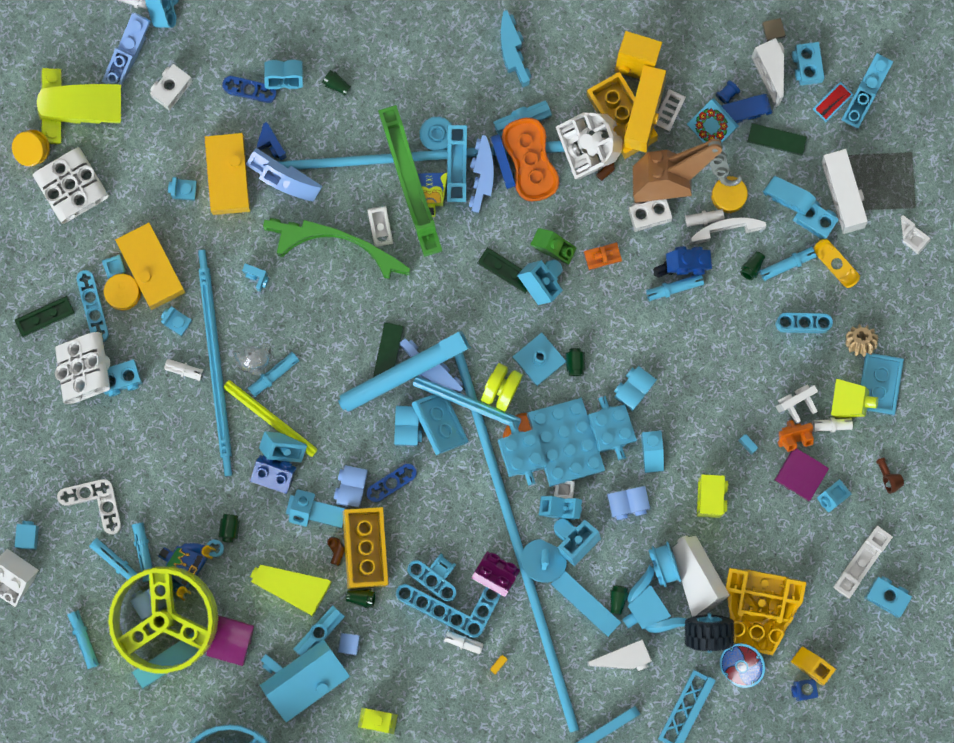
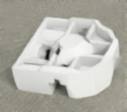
M583 112L556 126L575 179L586 177L602 169V167L614 163L621 154L623 140L621 136L613 131L617 124L609 115ZM582 117H585L588 128L586 127L584 120L581 119ZM590 130L595 132L593 135L589 134ZM607 131L609 138H602V132Z

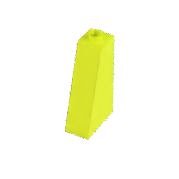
M260 565L259 568L255 567L250 575L253 578L251 580L253 584L311 616H314L332 583L328 579Z

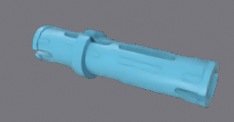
M809 247L797 254L793 253L791 257L759 272L761 275H764L762 278L766 281L793 267L802 266V263L816 258V254L812 253L814 249Z
M695 275L669 284L662 283V286L647 289V295L655 293L647 298L650 302L664 296L668 298L671 294L703 286V280L695 282L703 277L702 275Z
M291 352L271 370L261 374L260 378L247 389L256 397L267 387L270 388L272 383L298 363L299 359Z
M144 522L132 525L135 539L134 546H136L141 572L152 568L148 547L149 539L146 537ZM149 574L142 577L143 582L149 581Z
M98 538L90 544L89 547L116 569L118 575L121 574L128 580L138 574L128 565L129 563L126 560L123 561Z
M79 610L67 614L73 628L72 634L76 636L87 669L98 666L99 663L86 631L88 630L87 626H84Z

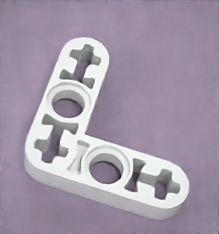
M106 479L63 488L58 492V502L64 506L97 499L104 530L111 535H115L121 530L114 488L110 481ZM103 483L109 486V489L106 490L107 493L104 494L103 491H97V496H94L92 485H95L96 489L101 488ZM84 487L89 488L91 491L88 498H82L80 495V491ZM76 489V495L79 500L75 501V497L69 498V502L61 499L64 496V492L71 495L75 494L73 490ZM106 502L113 503L114 508L111 512L107 513L103 510V505ZM116 514V517H112L113 522L117 523L114 531L107 528V525H110L109 518L105 519L104 516Z

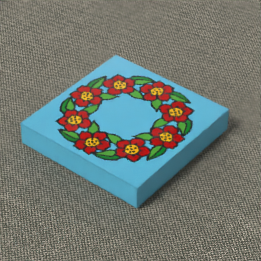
M714 98L687 123L703 143L711 139H719L723 143L739 127Z

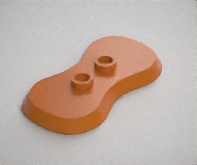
M521 118L509 123L503 130L502 143L515 165V187L518 194L527 201H540L552 196L558 189L559 176L546 154V131L543 125L534 118Z

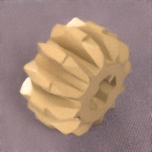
M860 324L857 328L852 326L850 332L846 334V347H849V353L855 352L856 356L862 354L865 357L866 353L871 355L878 346V335L875 334L874 329L869 330L868 325L865 328Z

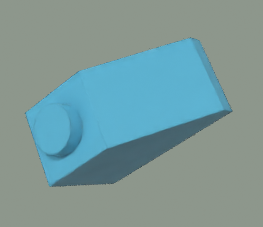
M264 431L259 446L261 452L269 460L299 463L302 462L307 448L305 443L283 433Z
M662 431L642 432L641 442L645 473L664 471Z

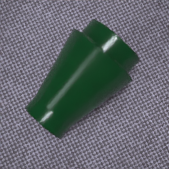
M330 70L322 81L325 87L344 96L351 87L336 71Z
M756 251L741 266V275L748 280L757 278L765 256L761 252Z
M613 585L612 589H610V613L622 614L629 595L628 587Z
M371 589L347 591L346 602H351L367 609L374 607L376 593L371 592Z

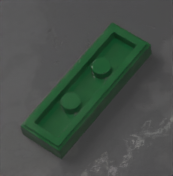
M752 123L747 142L802 156L807 136Z
M487 247L477 264L526 294L528 290L517 276L522 268Z
M65 296L15 319V323L21 336L25 337L75 314L68 297Z
M384 323L373 377L396 365L403 326Z

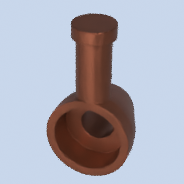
M884 457L878 459L876 463L883 474L885 487L888 481L891 484V487H886L887 492L891 494L904 486V479L900 474L890 473Z

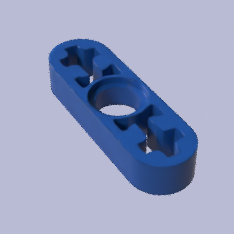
M234 76L226 77L222 83L224 91L230 95L265 103L273 102L277 96L275 89H270L273 95H269L268 98H265L263 93H259V97L256 96L258 94V87H261L260 90L262 92H267L265 83ZM231 81H234V85L240 86L241 82V92H238L239 89L237 87H232V89L229 90V87L226 84H230ZM247 85L254 86V93L246 94L244 92Z
M500 134L491 136L490 138L506 188L515 187L516 185Z
M404 464L371 485L367 490L368 499L374 503L380 502L410 483L417 475L416 468L411 464ZM405 468L408 470L412 469V477H403L402 480L405 482L401 484L400 479L395 474L399 472L401 476L405 473ZM389 478L397 480V486L393 489L386 486V481ZM383 483L388 493L384 494V491L379 493L378 499L376 497L371 498V490L375 489L377 491L381 489L379 484Z

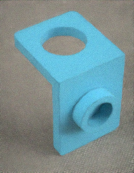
M296 490L290 508V523L307 527L309 513L315 498L314 493ZM294 516H302L304 520H297Z

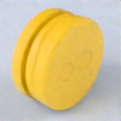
M38 130L21 132L16 135L12 142V153L15 159L24 166H34L44 162L50 152L48 139Z
M727 176L728 180L738 179L737 177ZM718 180L712 190L711 198L718 210L722 209L724 213H734L744 206L748 191L743 181L735 186H725Z
M116 274L107 280L104 286V296L111 307L116 310L125 311L133 308L138 303L141 290L136 280L130 275Z

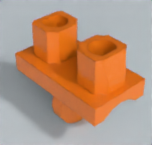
M617 242L584 251L589 270L622 262Z
M793 420L787 421V427L779 431V441L777 442L779 447L784 446L787 452H790L797 448V442L800 441L805 447L813 445L812 423L801 425V423L795 424Z

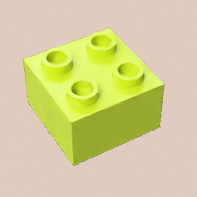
M701 475L698 478L697 517L720 518L727 512V500H724V494L728 492V481H725V476Z

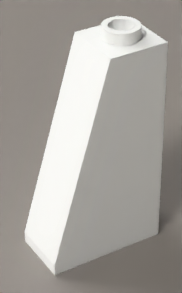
M686 535L677 540L678 544L672 550L691 615H705L730 595L697 536L688 537Z

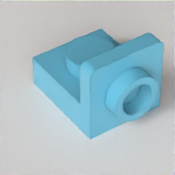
M173 177L172 182L168 184V193H171L172 199L195 201L197 181L181 180Z
M244 264L242 271L246 274L245 277L254 281L257 278L259 279L256 286L258 291H261L262 287L266 288L269 281L267 272Z
M173 306L169 309L166 308L161 315V323L180 336H183L192 322L190 318L177 311Z
M839 479L820 494L817 499L821 506L827 512H830L852 494Z
M266 654L261 659L264 663L262 667L270 673L274 671L276 674L283 669L282 666Z

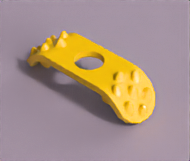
M822 239L815 244L814 253L844 287L850 288L858 283L860 280L859 273L828 239ZM839 258L842 261L843 265L840 269H834L831 266L833 259Z

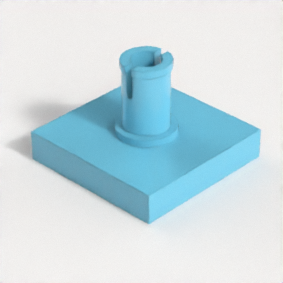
M540 333L512 357L536 386L566 363V360L543 333Z

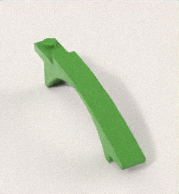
M394 105L378 110L423 255L426 257L442 252L435 223L417 174L397 106Z
M275 218L264 220V230L281 234L277 249L278 256L284 257L294 247L308 240L335 237L353 242L367 251L378 264L384 278L389 279L391 272L410 276V268L372 244L338 229L303 220L302 227H299L300 224L295 222L284 224L281 223V220Z

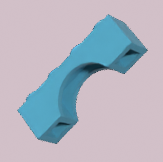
M448 125L447 202H466L467 125Z

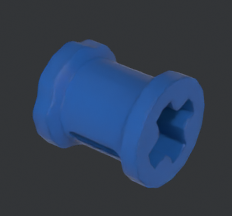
M730 80L726 82L727 85L720 92L715 93L716 97L723 104H728L736 94L741 92L738 86Z

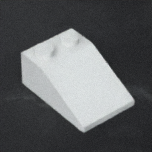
M776 38L755 47L751 57L775 106H779L784 96L783 53H785L782 43H778Z

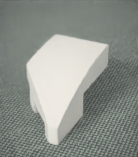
M902 215L903 242L919 255L931 241L930 237L916 228L912 221Z

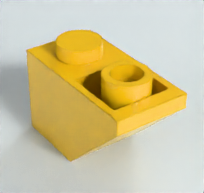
M803 646L790 661L821 686L826 684L836 670L821 657Z

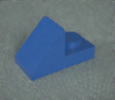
M266 121L263 123L256 148L262 151L271 145L272 147L269 150L273 157L276 158L278 156L281 161L287 157L286 153Z

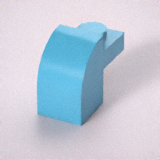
M541 496L539 516L557 519L564 518L567 520L580 519L582 499Z

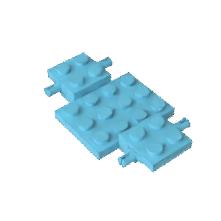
M606 396L598 398L602 409L587 415L583 400L579 398L528 412L527 417L531 427L530 431L519 432L516 421L508 423L512 434L498 439V444L509 477L525 475L528 486L536 484L533 472L544 469L549 486L551 487L604 472L605 468L600 455L602 452L615 450L618 460L625 459L622 447L637 441L625 404L609 407Z

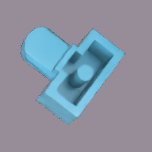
M542 260L529 263L517 275L538 305L552 302L563 291L557 283V277L563 271L561 263L557 260H550L545 264Z
M564 518L559 519L554 524L556 536L563 541L558 546L560 554L573 566L601 540L599 531L586 520L577 528Z

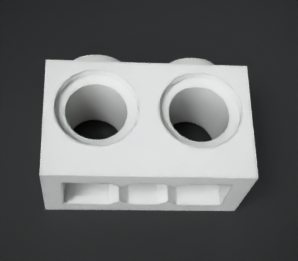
M667 199L632 203L628 210L635 232L665 224L672 220ZM660 206L664 212L657 214L654 212V207ZM641 211L646 217L638 219L635 214Z

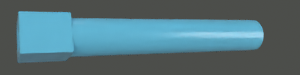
M463 331L451 335L432 347L341 394L340 400H338L340 407L350 412L470 349L471 347Z

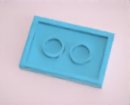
M866 353L860 385L869 389V396L878 397L877 409L867 408V411L895 415L904 359Z
M433 394L411 403L436 455L469 442L449 400Z

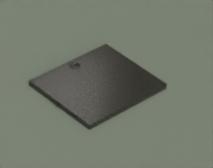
M912 152L848 155L858 190L861 189L863 192L864 201H862L864 210L916 208Z

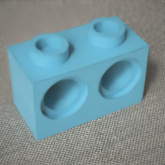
M819 42L796 45L794 51H792V60L797 64V69H795L796 81L799 80L800 86L822 83L824 71ZM808 52L811 58L806 59L801 53ZM811 70L813 72V76H806L804 71Z
M815 201L809 209L813 212L812 217L797 213L793 221L820 239H826L839 219L834 212L828 209L824 210L820 207V203ZM820 220H827L829 227H822Z
M134 359L109 367L108 377L115 378L116 383L110 387V390L103 393L105 395L109 394V397L119 395L121 390L128 389V391L139 388L138 385L142 384V380ZM128 372L134 373V378L131 381L125 380V375Z

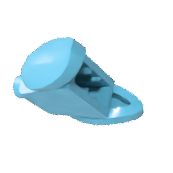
M650 565L644 575L631 588L627 599L629 603L628 608L632 613L622 620L628 629L639 623L642 629H646L650 633H661L685 626L686 618H669L671 615L650 585L655 574L654 568Z

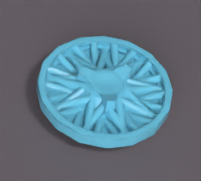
M442 117L427 119L420 129L422 144L431 151L447 149L448 125L452 124Z

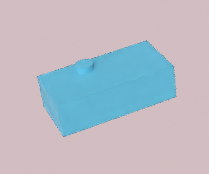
M323 639L263 682L260 687L284 721L288 722L350 676Z

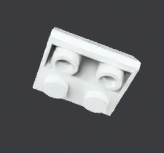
M6 549L0 555V597L16 607L34 582L39 570L9 549Z

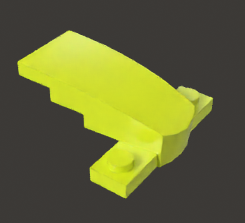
M42 68L41 91L37 97V111L41 120V132L46 136L49 144H61V122L76 124L81 122L100 124L101 122L120 123L121 85L81 84L61 86V69Z

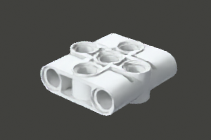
M79 147L69 151L33 174L35 181L61 224L69 222L109 197ZM60 166H65L66 170L63 173H57V169ZM86 172L92 173L91 178L88 180L83 179V175ZM69 182H75L73 189H66ZM52 192H59L56 199H50ZM85 198L84 204L76 205L77 199Z
M88 333L55 347L58 364L55 370V377L61 384L63 403H77L110 390L108 377L110 359L105 355L102 333Z

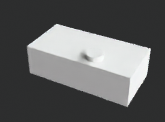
M843 149L824 155L822 165L843 234L864 229L868 222L862 204L864 196L862 190H858L847 150Z

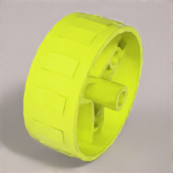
M158 566L143 570L132 576L121 586L114 596L110 607L109 631L114 646L120 655L131 665L151 673H170L192 665L207 652L217 632V604L207 585L193 573L174 566ZM149 574L152 615L123 635L120 625V611L124 597L132 585L140 578ZM172 574L187 580L198 590L204 599L208 611V628L177 614L174 610ZM159 585L165 587L166 593L164 595L158 593ZM159 599H166L167 608L159 611ZM177 621L183 624L180 632L170 628ZM150 624V627L156 632L150 634L146 625ZM188 627L194 630L195 634L193 637L187 636L186 629ZM137 631L143 633L144 638L142 641L136 639ZM163 632L199 649L190 660L173 666L150 663L135 653L136 650Z

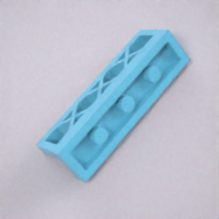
M693 670L658 740L664 743H673L663 737L667 730L675 728L677 737L674 743L685 742L716 680ZM695 675L705 680L702 688L694 690L692 685ZM693 693L694 704L685 708L684 696ZM680 704H682L683 709L678 710ZM691 708L689 714L687 715L686 710ZM684 710L685 722L676 725L675 714Z

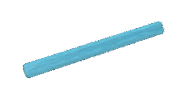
M416 376L413 381V386L504 424L509 425L508 423L516 421L519 427L521 423V418L503 412L420 376Z

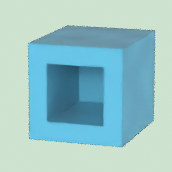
M22 521V524L16 525L15 548L37 550L39 527L34 525V522Z

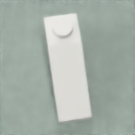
M640 640L589 661L588 665L621 669L637 668L640 671L649 667L647 663L651 662L643 640Z

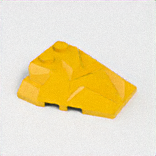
M729 568L726 590L730 595L727 597L730 619L734 620V644H748L758 650L759 653L773 655L788 625L792 622L798 607L803 602L806 582L749 569Z

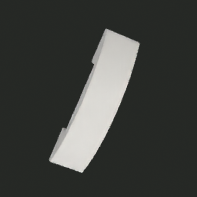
M752 218L721 220L697 232L691 238L690 244L708 242L711 238L710 233L742 226L745 227L746 233L764 230L766 222Z
M876 526L845 568L833 588L850 599L893 536L879 526Z

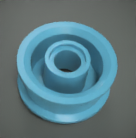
M667 541L666 545L658 548L651 546L652 549L648 551L660 586L664 585V587H667V583L676 580L682 582L669 542Z

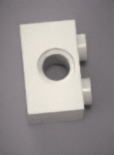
M174 64L164 70L162 79L159 82L156 81L150 89L151 97L169 111L193 82L188 74ZM168 83L175 84L172 90L165 89Z

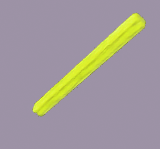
M231 380L225 383L224 389L278 432L307 445L306 454L310 457L316 454L317 448Z

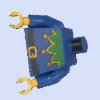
M185 543L181 547L177 546L173 552L163 547L158 557L167 562L164 567L174 566L182 568L198 576L207 559L213 558L209 556L210 551H216V549L199 543ZM172 574L173 591L180 599L185 601L183 595L186 592L191 594L189 589L192 584Z

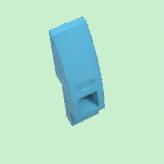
M505 10L503 11L500 33L502 56L507 72L515 71L523 88L530 84V78H532L529 69L524 68L522 64L524 58L521 51L517 52L518 49L522 48L521 42H524L520 31L517 32L514 27L516 25L514 16L512 14L509 15L508 11Z
M876 53L841 119L842 121L857 129L859 128L893 61Z

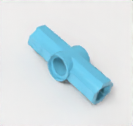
M545 100L528 108H519L513 111L511 115L494 121L493 124L497 134H500V137H502L504 128L512 121L521 118H534L542 121L551 117L552 114Z
M332 605L294 647V650L301 656L323 639L326 640L328 635L345 616ZM316 628L324 629L325 633L322 638L314 636Z

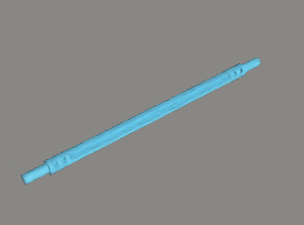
M199 250L200 269L198 271L220 458H223L224 475L228 477L232 476L230 460L232 453L210 268L207 266L206 250Z

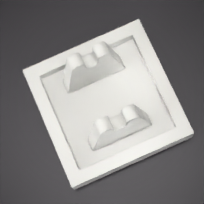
M807 384L795 391L796 395L792 396V394H789L778 400L779 404L775 407L779 413L788 409L795 423H798L801 420L794 405L804 400L812 414H815L818 411L810 396L817 393L818 390L815 385L809 387Z

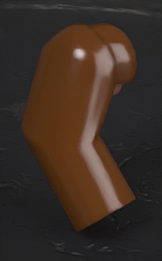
M615 162L603 167L596 173L600 181H603L615 170Z
M331 537L327 541V545L333 552L330 563L339 566L345 548L337 537Z

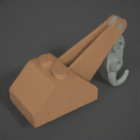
M711 139L678 154L669 150L646 153L633 165V197L635 203L692 196L691 179L708 163L711 165L712 173L725 186L738 185L742 181V176L739 175L736 180L727 179L729 164L726 153L722 151V142L719 139Z

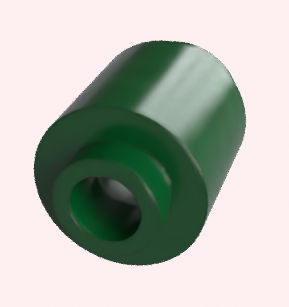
M571 348L566 353V371L569 372V376H583L586 370L585 352L581 351V348Z
M223 514V519H220L218 537L222 538V542L233 543V540L238 539L240 521H238L237 515Z

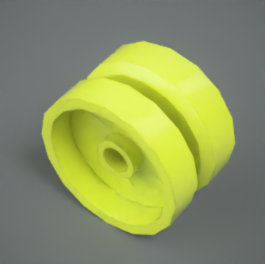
M498 363L486 383L481 401L490 405L498 395L496 408L506 412L523 374L514 370L510 373L508 379H505L508 367Z

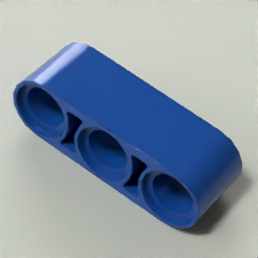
M767 94L721 105L736 123H741L745 119H756L763 114L767 116L773 113Z

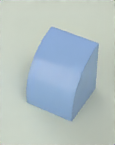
M341 633L338 653L357 656L360 636Z

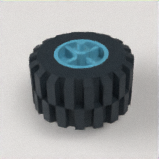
M711 613L686 619L685 645L694 650L708 652L721 651L733 647L734 620L725 616L711 615Z

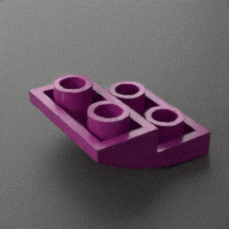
M796 448L790 452L774 480L806 501H810L829 468Z
M487 551L471 578L506 597L520 569L513 563L500 559L497 554Z
M218 615L217 632L211 646L207 650L206 656L243 666L246 661L248 646L252 641L254 625Z

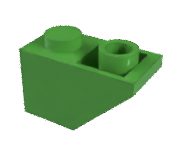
M541 228L537 229L530 244L538 251L568 265L577 249L554 231Z

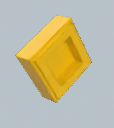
M501 655L490 668V671L496 675L508 659Z

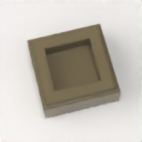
M781 18L762 23L766 41L786 36Z

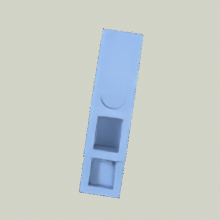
M135 12L132 13L120 44L115 48L102 80L103 83L119 84L122 86L146 39L145 34L151 20Z
M482 135L481 139L477 138L475 149L478 150L477 158H472L470 168L474 169L473 173L480 175L479 178H475L473 188L477 190L475 196H471L469 207H472L471 212L479 213L483 195L490 197L493 187V158L485 135Z
M257 148L252 152L246 163L248 167L260 174V180L297 198L314 202L323 187L294 167L286 168Z
M405 338L400 342V347L410 357L419 353L417 351L418 346L412 340L408 342ZM444 363L419 375L424 379L458 393L463 392L461 387L463 383L456 376L453 378L448 373L450 369Z

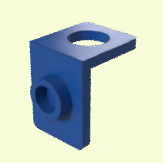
M808 679L793 682L794 686H791L793 698L796 697V701L818 698L815 680ZM810 684L813 687L812 694L804 695L802 693V686Z

